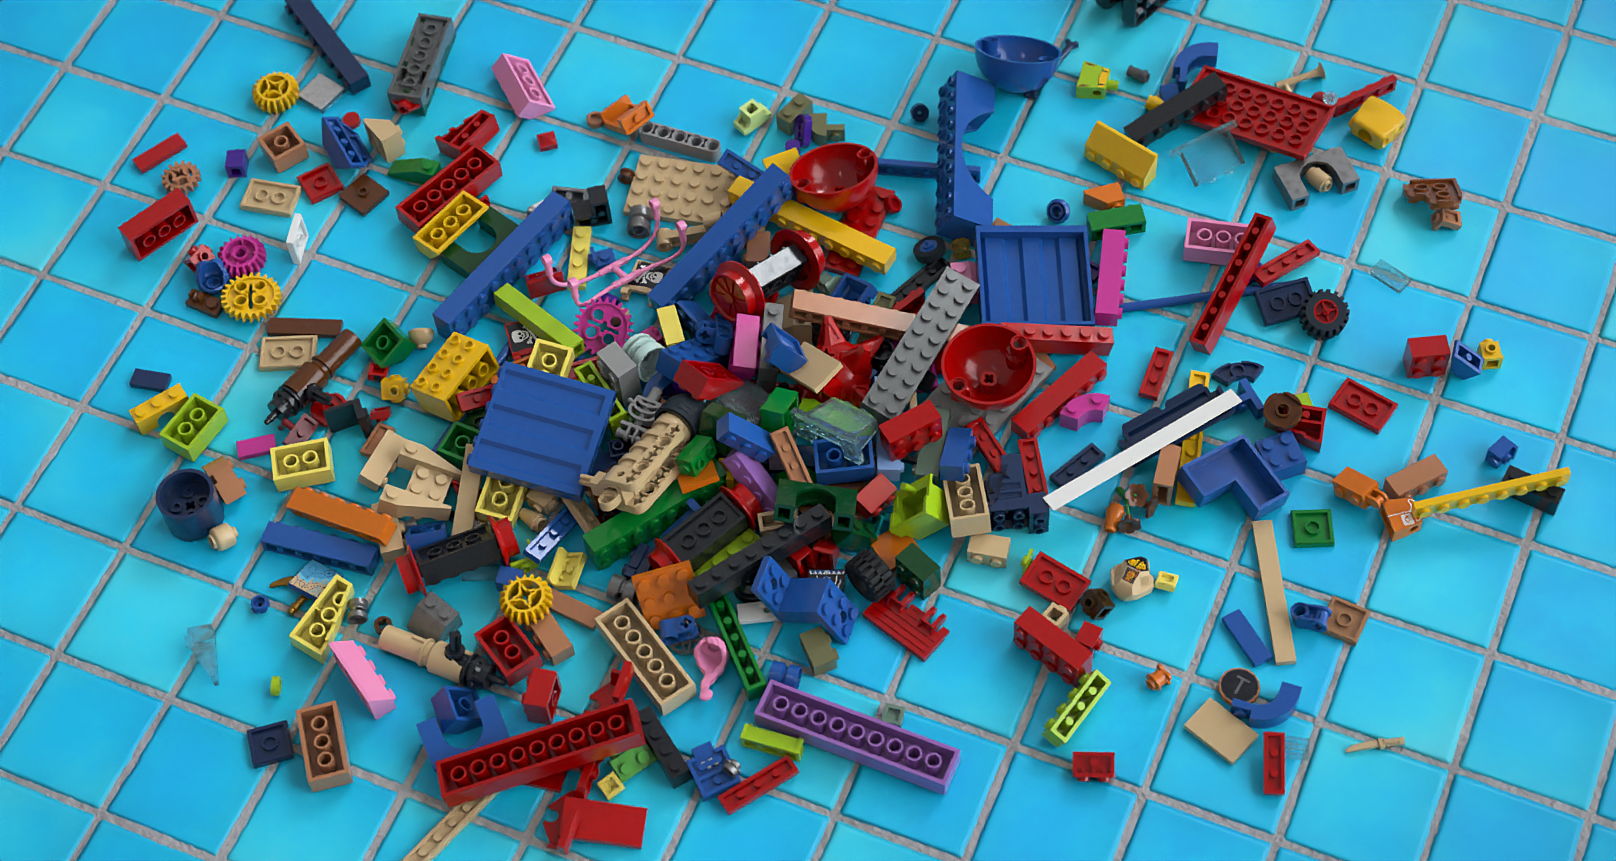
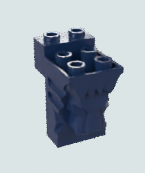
M1020 453L1001 455L1000 472L990 474L987 480L984 481L991 531L1028 527L1029 534L1049 532V505L1043 499L1047 493H1026Z

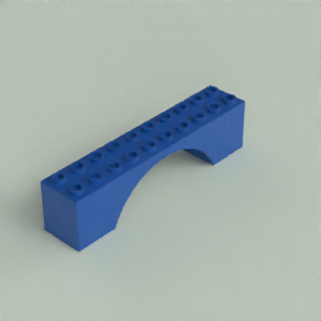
M957 70L938 91V96H940L938 104L939 117L937 120L939 131L937 133L938 160L936 167L938 169L935 193L937 203L935 206L936 219L934 225L936 226V235L974 247L975 226H993V198L987 195L971 176L963 157L962 137L964 133L977 131L994 113L995 84Z

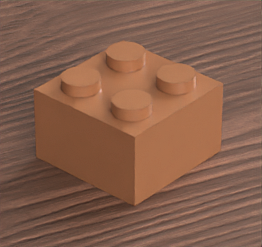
M288 121L257 138L262 153L278 174L309 157L305 143Z

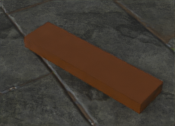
M270 317L267 335L273 337L317 335L318 338H336L342 332L344 323L343 320Z

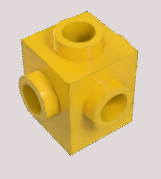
M390 375V377H385L381 381L382 400H391L393 403H399L410 394V383H407V377Z

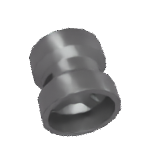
M364 598L350 599L348 621L353 624L366 623L368 621L366 611L368 610L369 602Z

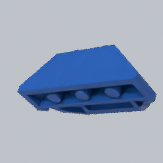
M322 117V145L336 169L365 168L372 157L359 135L348 125L342 123L339 117Z

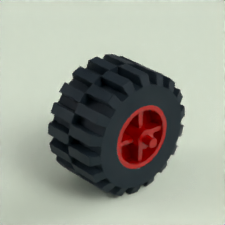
M1319 289L1317 293L1315 291L1312 292L1305 299L1299 312V322L1303 324L1301 328L1303 331H1308L1307 335H1315L1314 339L1317 340L1319 337H1322V340H1326L1327 337L1332 339L1335 335L1338 336L1349 320L1350 309H1347L1348 303L1343 302L1345 299L1343 296H1337L1338 292L1330 293L1331 289H1326L1325 292H1323V289Z

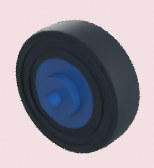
M934 235L918 241L913 248V253L918 262L928 264L942 258L947 248L943 238Z

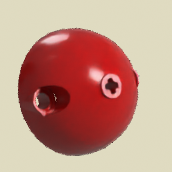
M847 142L827 144L806 152L793 163L789 171V177L796 193L797 201L807 203L815 210L827 213H840L855 208L867 199L875 186L878 175V159L870 148L861 144Z
M983 323L960 331L948 342L941 358V369L953 401L961 402L976 410L996 411L1015 404L1029 390L1036 372V355L1030 342L1020 332L1001 324Z

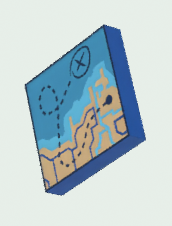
M311 559L288 582V587L316 601L336 574L344 578V575Z

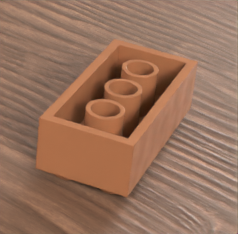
M336 700L296 710L307 780L313 793L353 783L341 711Z

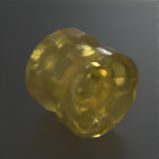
M962 237L953 240L952 248L954 249L953 257L955 259L966 260L971 256L969 239Z

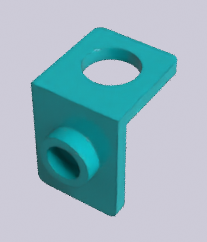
M885 511L884 514L880 513L877 517L872 518L871 523L873 526L877 522L875 530L877 538L883 520L890 522L891 512Z

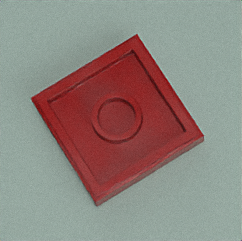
M329 162L297 177L299 184L312 205L344 190L343 184Z

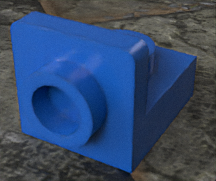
M593 246L590 247L591 254H588L590 265L594 264L595 271L616 261L612 248L595 252Z

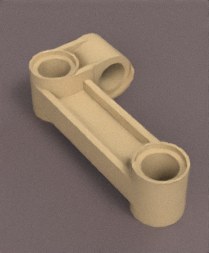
M722 211L705 213L703 216L704 225L687 227L686 245L697 243L723 216ZM660 228L657 230V249L659 251L669 252L673 247L681 246L677 229Z

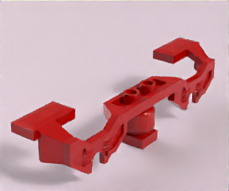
M625 660L621 670L612 669L611 682L590 695V700L599 703L598 709L624 701L635 671L632 662ZM605 758L569 769L581 773L575 791L571 790L549 805V810L556 811L558 818L553 822L543 821V826L550 842L546 848L559 851L562 855H568L581 816L577 809L570 808L561 836L558 838L565 796L588 799L593 782L598 778L600 763Z

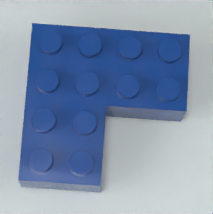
M1244 433L1181 466L1176 477L1199 508L1231 492L1253 521L1285 505L1290 495V492Z

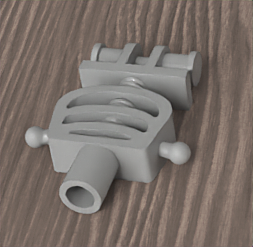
M653 387L647 398L641 395H637L634 400L633 398H628L627 401L630 403L628 412L635 423L621 420L622 428L619 427L616 430L615 436L623 438L626 442L631 439V444L640 441V436L648 430L642 426L651 427L655 422V412L662 405L658 402L663 393L662 390Z

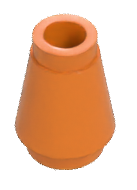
M1110 503L1106 507L1104 531L1115 533L1118 527L1117 522L1121 521L1125 515L1124 506L1118 503Z

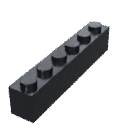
M1214 71L1123 127L1125 136L1144 147L1149 146V144L1157 139H1161L1168 132L1177 129L1181 124L1192 120L1199 113L1208 110L1212 105L1223 101L1228 96L1226 84Z

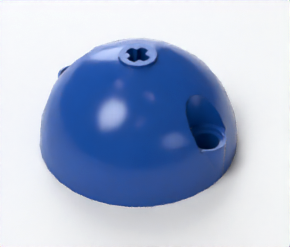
M992 35L980 38L975 42V57L982 75L989 82L994 83L997 88L1011 94L1025 93L1043 86L1053 77L1062 57V51L1057 46L1032 37Z

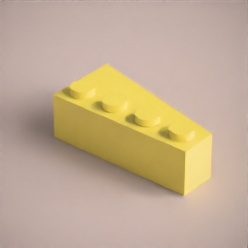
M336 574L290 633L291 645L320 663L325 664L331 650L329 643L334 642L349 608V600L355 594L353 584Z

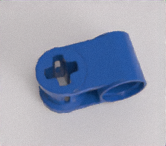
M1302 602L1295 603L1290 610L1293 623L1297 628L1317 632H1325L1327 630V621L1332 615L1331 609L1326 606Z
M690 615L664 619L658 624L660 639L664 645H673L678 642L693 640L699 634L695 620Z

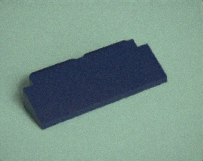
M1202 384L1192 386L1165 402V409L1161 410L1159 407H1154L1123 424L1122 435L1125 440H1119L1117 445L1123 452L1223 394L1224 391L1221 386L1216 387V390L1211 393L1207 386L1204 387ZM1230 408L1170 444L1178 445L1235 413L1234 408ZM1160 450L1132 465L1133 469L1159 455Z

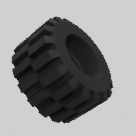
M868 549L860 551L844 566L851 584L864 598L871 602H879L896 587L895 578L890 568L877 554Z

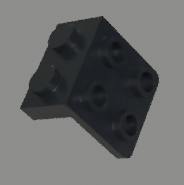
M359 398L349 400L338 406H332L323 411L331 433L360 424L366 439L371 434L370 429L374 428L367 408H362Z

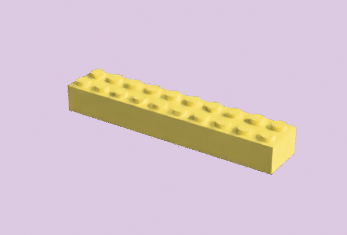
M537 338L527 367L568 378L575 358L574 350L571 347ZM487 477L475 509L477 519L489 522L488 515L495 521L507 517L512 529H514L528 488Z

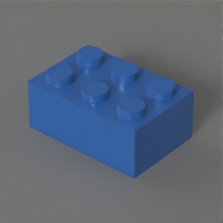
M871 434L813 440L817 484L828 485L873 480L876 477Z

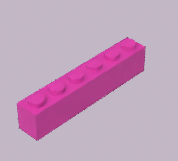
M1103 229L1095 325L1117 327L1118 319H1122L1123 308H1119V305H1123L1124 294H1120V291H1124L1125 280H1122V277H1126V266H1123V263H1127L1128 252H1124V249H1128L1129 238H1125L1126 230Z

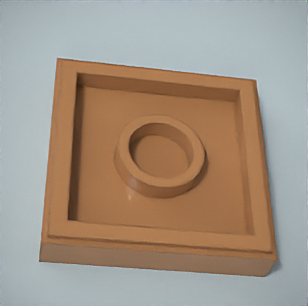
M1333 596L1328 605L1332 615L1328 618L1327 630L1321 633L1356 647L1371 611Z

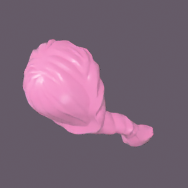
M717 636L704 637L694 648L693 655L696 665L704 676L700 684L701 692L699 697L704 702L712 698L713 693L709 687L715 683L719 676L723 675L730 659L727 645Z

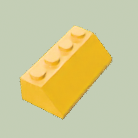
M1099 120L1095 123L1085 143L1084 156L1089 161L1100 165L1103 169L1114 173L1118 178L1131 183L1132 186L1144 190L1156 177L1158 154Z
M463 190L412 237L418 251L430 259L438 256L486 212L489 207Z

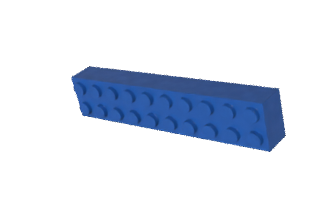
M772 163L647 294L656 312L658 308L675 305L677 311V301H693L697 294L703 292L707 284L713 279L719 265L723 262L731 261L733 256L741 252L744 245L755 237L756 232L768 223L770 217L779 212L781 206L786 201H789L794 193L790 177L787 173Z
M552 191L432 313L437 332L440 336L447 340L454 331L466 335L484 315L488 314L490 308L496 303L494 292L506 283L514 286L520 278L524 277L526 271L531 266H534L538 259L547 253L555 242L559 241L563 233L569 230L574 223L569 200Z

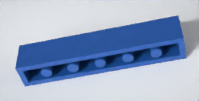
M269 521L260 540L266 551L307 561L314 559L324 565L373 576L381 557L378 547L371 543L363 544L354 539L346 540L337 535H326L317 530L309 531L300 526L292 527L282 522L275 523Z

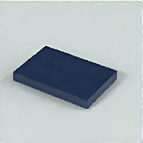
M1303 277L1255 290L1253 295L1264 325L1267 327L1300 318L1301 306L1307 296H1310L1313 291L1308 277Z

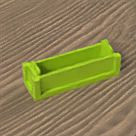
M745 723L740 736L741 746L778 757H784L788 754L791 760L800 762L805 749L802 737L798 739L754 727L752 723L750 725Z

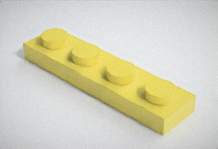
M573 226L567 280L575 277L577 280L587 277L588 254H590L592 237L591 226ZM586 283L580 284L577 287L578 290H586Z

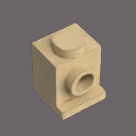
M1054 602L1042 614L1060 629L1069 621L1067 609L1062 605L1058 606Z

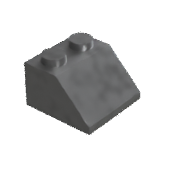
M430 591L417 604L407 629L415 635L425 639L432 638L435 642L441 640L446 641L450 636V632L458 630L463 623L460 614L434 592Z

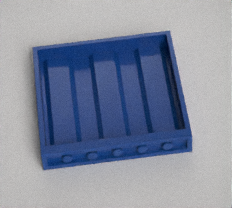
M975 226L974 248L977 283L980 285L977 290L980 324L1009 322L1095 327L1087 226Z
M505 361L503 367L500 366L498 370V382L492 387L491 395L493 396L491 401H488L486 404L485 418L480 420L479 435L474 437L472 444L474 449L472 454H468L466 460L469 471L581 503L585 493V485L579 484L580 475H591L616 401V392Z

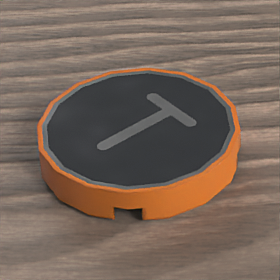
M1232 668L1221 676L1218 688L1222 699L1229 705L1232 704L1233 698L1254 703L1259 695L1260 683L1256 675L1250 670Z

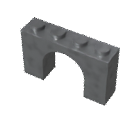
M1341 146L1330 148L1321 153H1314L1308 156L1305 161L1296 159L1293 162L1280 164L1274 167L1272 179L1290 211L1308 206L1309 193L1302 183L1301 177L1306 175L1311 167L1320 168L1331 176L1341 195L1358 190L1360 181L1358 174Z
M765 302L761 323L762 332L770 322L782 329L784 304ZM760 335L761 350L756 391L773 392L776 387L779 368L775 365L770 367L764 359L768 356L765 350L766 339Z

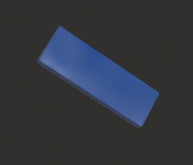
M1240 609L1222 617L1223 624L1254 668L1272 659L1271 653Z

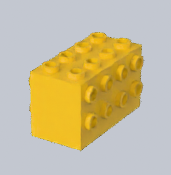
M454 331L413 381L410 388L423 410L451 422L455 420L459 422L465 413L460 412L455 395L487 386L491 378L498 372L500 366L488 344Z

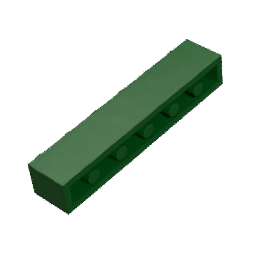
M726 593L707 606L722 640L727 645L730 659L748 700L752 701L763 696L767 685Z

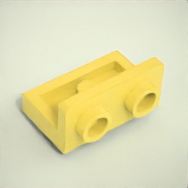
M558 547L546 580L556 590H575L588 556L584 552H567L563 547Z

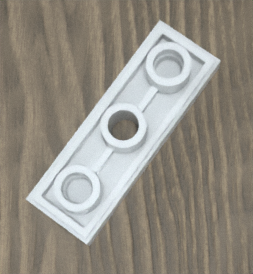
M762 602L737 604L740 625L779 621Z

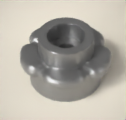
M725 760L722 770L728 776L734 778L737 774H741V766L736 760Z

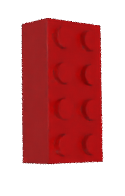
M176 188L130 220L124 222L118 229L127 249L140 262L199 221L191 201L179 188Z
M1031 606L1014 622L1013 641L1016 646L1029 652L1034 660L1045 664L1050 672L1061 676L1066 684L1077 688L1080 684L1078 681L1085 672H1092L1093 653Z

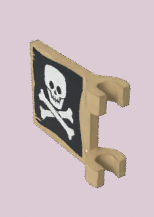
M637 259L632 272L654 263ZM661 265L642 273L641 276L626 283L620 290V294H622L621 300L628 302L631 292L647 295L672 267ZM650 302V303L648 304V307L653 308V306H652V304H651V302Z

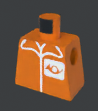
M1413 498L1389 499L1381 503L1379 512L1392 542L1416 533L1421 529L1422 519L1424 518H1413L1411 513L1412 504L1415 502Z

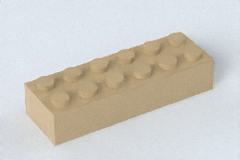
M628 597L595 618L598 632L623 664L625 660L632 662L635 670L633 674L634 679L663 717L697 695L695 683Z

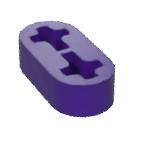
M799 114L795 120L794 139L799 141L800 148L806 149L811 143L812 118L807 114Z

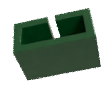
M854 519L852 532L835 529L830 531L836 546L858 552L867 549L878 540L872 523L858 521L857 519Z

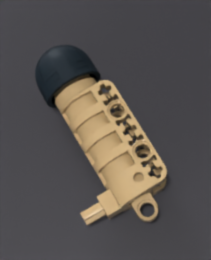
M680 393L668 398L655 412V422L652 424L651 429L643 433L640 441L632 445L629 453L624 454L618 461V465L613 466L608 473L599 471L594 477L586 474L580 475L579 484L591 487L593 495L599 496L598 502L601 510L611 511L616 508L633 514H642L648 510L680 474L675 458L686 447L685 445H688L698 435L702 411L706 408L703 401L692 398L690 393Z

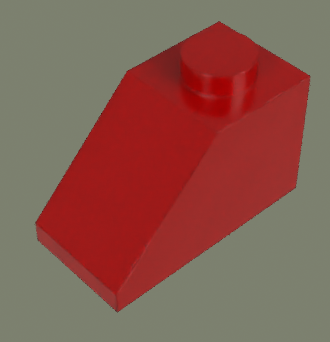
M820 539L814 546L813 553L817 569L836 568L840 547L836 546L833 540Z

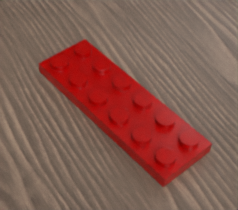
M874 186L866 200L855 208L848 210L842 224L876 239L888 213L884 207V200L888 196L895 195V191ZM830 250L825 260L824 270L843 276L847 272L859 278L864 265H859L854 260L848 257L845 258L839 253Z

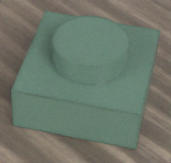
M886 703L881 720L901 728L906 707Z

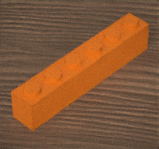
M296 486L286 505L294 515L386 547L397 528V525L392 521L393 518L385 513L379 515L370 508L365 510L355 503L347 504L338 497L332 499L329 495L320 492V494L315 493L314 490L308 487L303 489Z

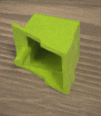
M930 473L911 484L901 483L900 490L894 494L896 498L894 499L893 513L890 514L889 530L891 533L900 537L909 536L921 540L950 525L944 490L932 483L933 474Z

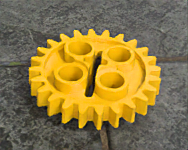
M251 272L249 276L243 274L242 278L236 276V281L230 279V285L225 284V289L222 290V308H224L225 313H229L230 318L235 316V321L242 318L243 323L247 319H249L250 323L253 322V319L260 322V317L267 319L266 314L273 315L272 310L277 311V305H281L280 300L282 296L277 281L274 282L273 277L268 279L267 274L261 277L260 272L256 276H253ZM250 286H252V291H253V293H252L253 308H252V309H250V301H251Z

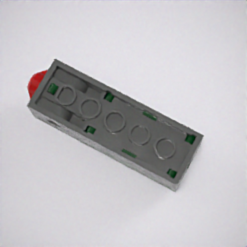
M418 14L387 92L392 111L402 114L426 116L456 38L452 18Z

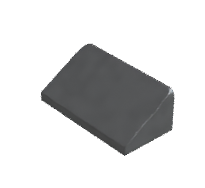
M561 186L552 187V191L569 200L570 205L579 200L589 199L587 189Z

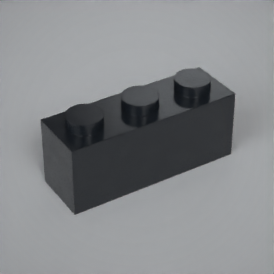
M1509 465L1501 482L1532 474ZM1551 486L1542 491L1534 490L1521 496L1516 494L1509 497L1554 516L1566 489Z

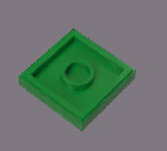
M1331 509L1291 510L1290 517L1294 548L1335 546Z

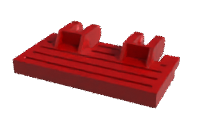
M901 584L895 591H890L879 602H872L862 613V616L921 661L925 662L950 633L944 626L936 632L945 622L947 616L942 613L930 624L929 621L937 612V608L934 606L926 613L913 604L906 610V607L914 600L916 593L911 591L900 602L898 599L906 590V586Z

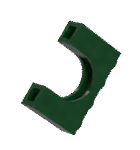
M491 206L478 218L480 228L496 239L490 249L481 253H472L452 242L440 253L443 264L465 279L519 226Z
M779 478L773 520L793 523L794 512L798 507L821 503L834 516L833 529L852 532L858 490Z

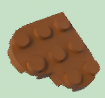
M1456 178L1410 180V184H1403V195L1408 198L1409 203L1425 201L1426 204L1430 205L1429 208L1431 210H1440L1441 208L1457 210L1462 203V192Z

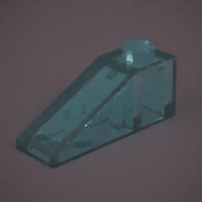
M205 624L187 628V636L184 637L186 647L190 648L192 654L215 686L219 685L216 635L212 625Z

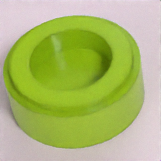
M272 676L271 696H279L282 689V678L280 676Z

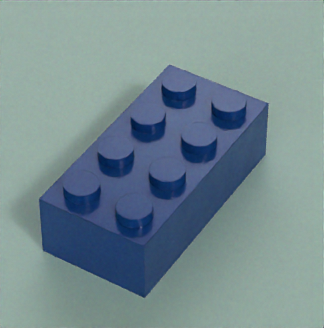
M695 337L660 350L655 367L657 372L674 381L673 378L683 359L719 363L728 370L729 355L715 353L713 345L701 343Z

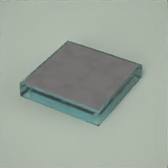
M319 73L298 92L299 100L324 114L346 93V89L322 73Z

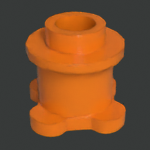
M1158 664L1156 666L1157 670L1151 674L1148 673L1145 681L1151 690L1160 691L1164 684L1170 685V680L1172 679L1171 674L1161 664Z

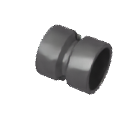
M634 205L630 208L627 224V234L636 239L649 237L651 231L650 224L653 218L651 208L645 205Z
M614 574L608 584L607 598L618 602L628 597L635 606L638 602V597L632 579L627 581L626 577Z

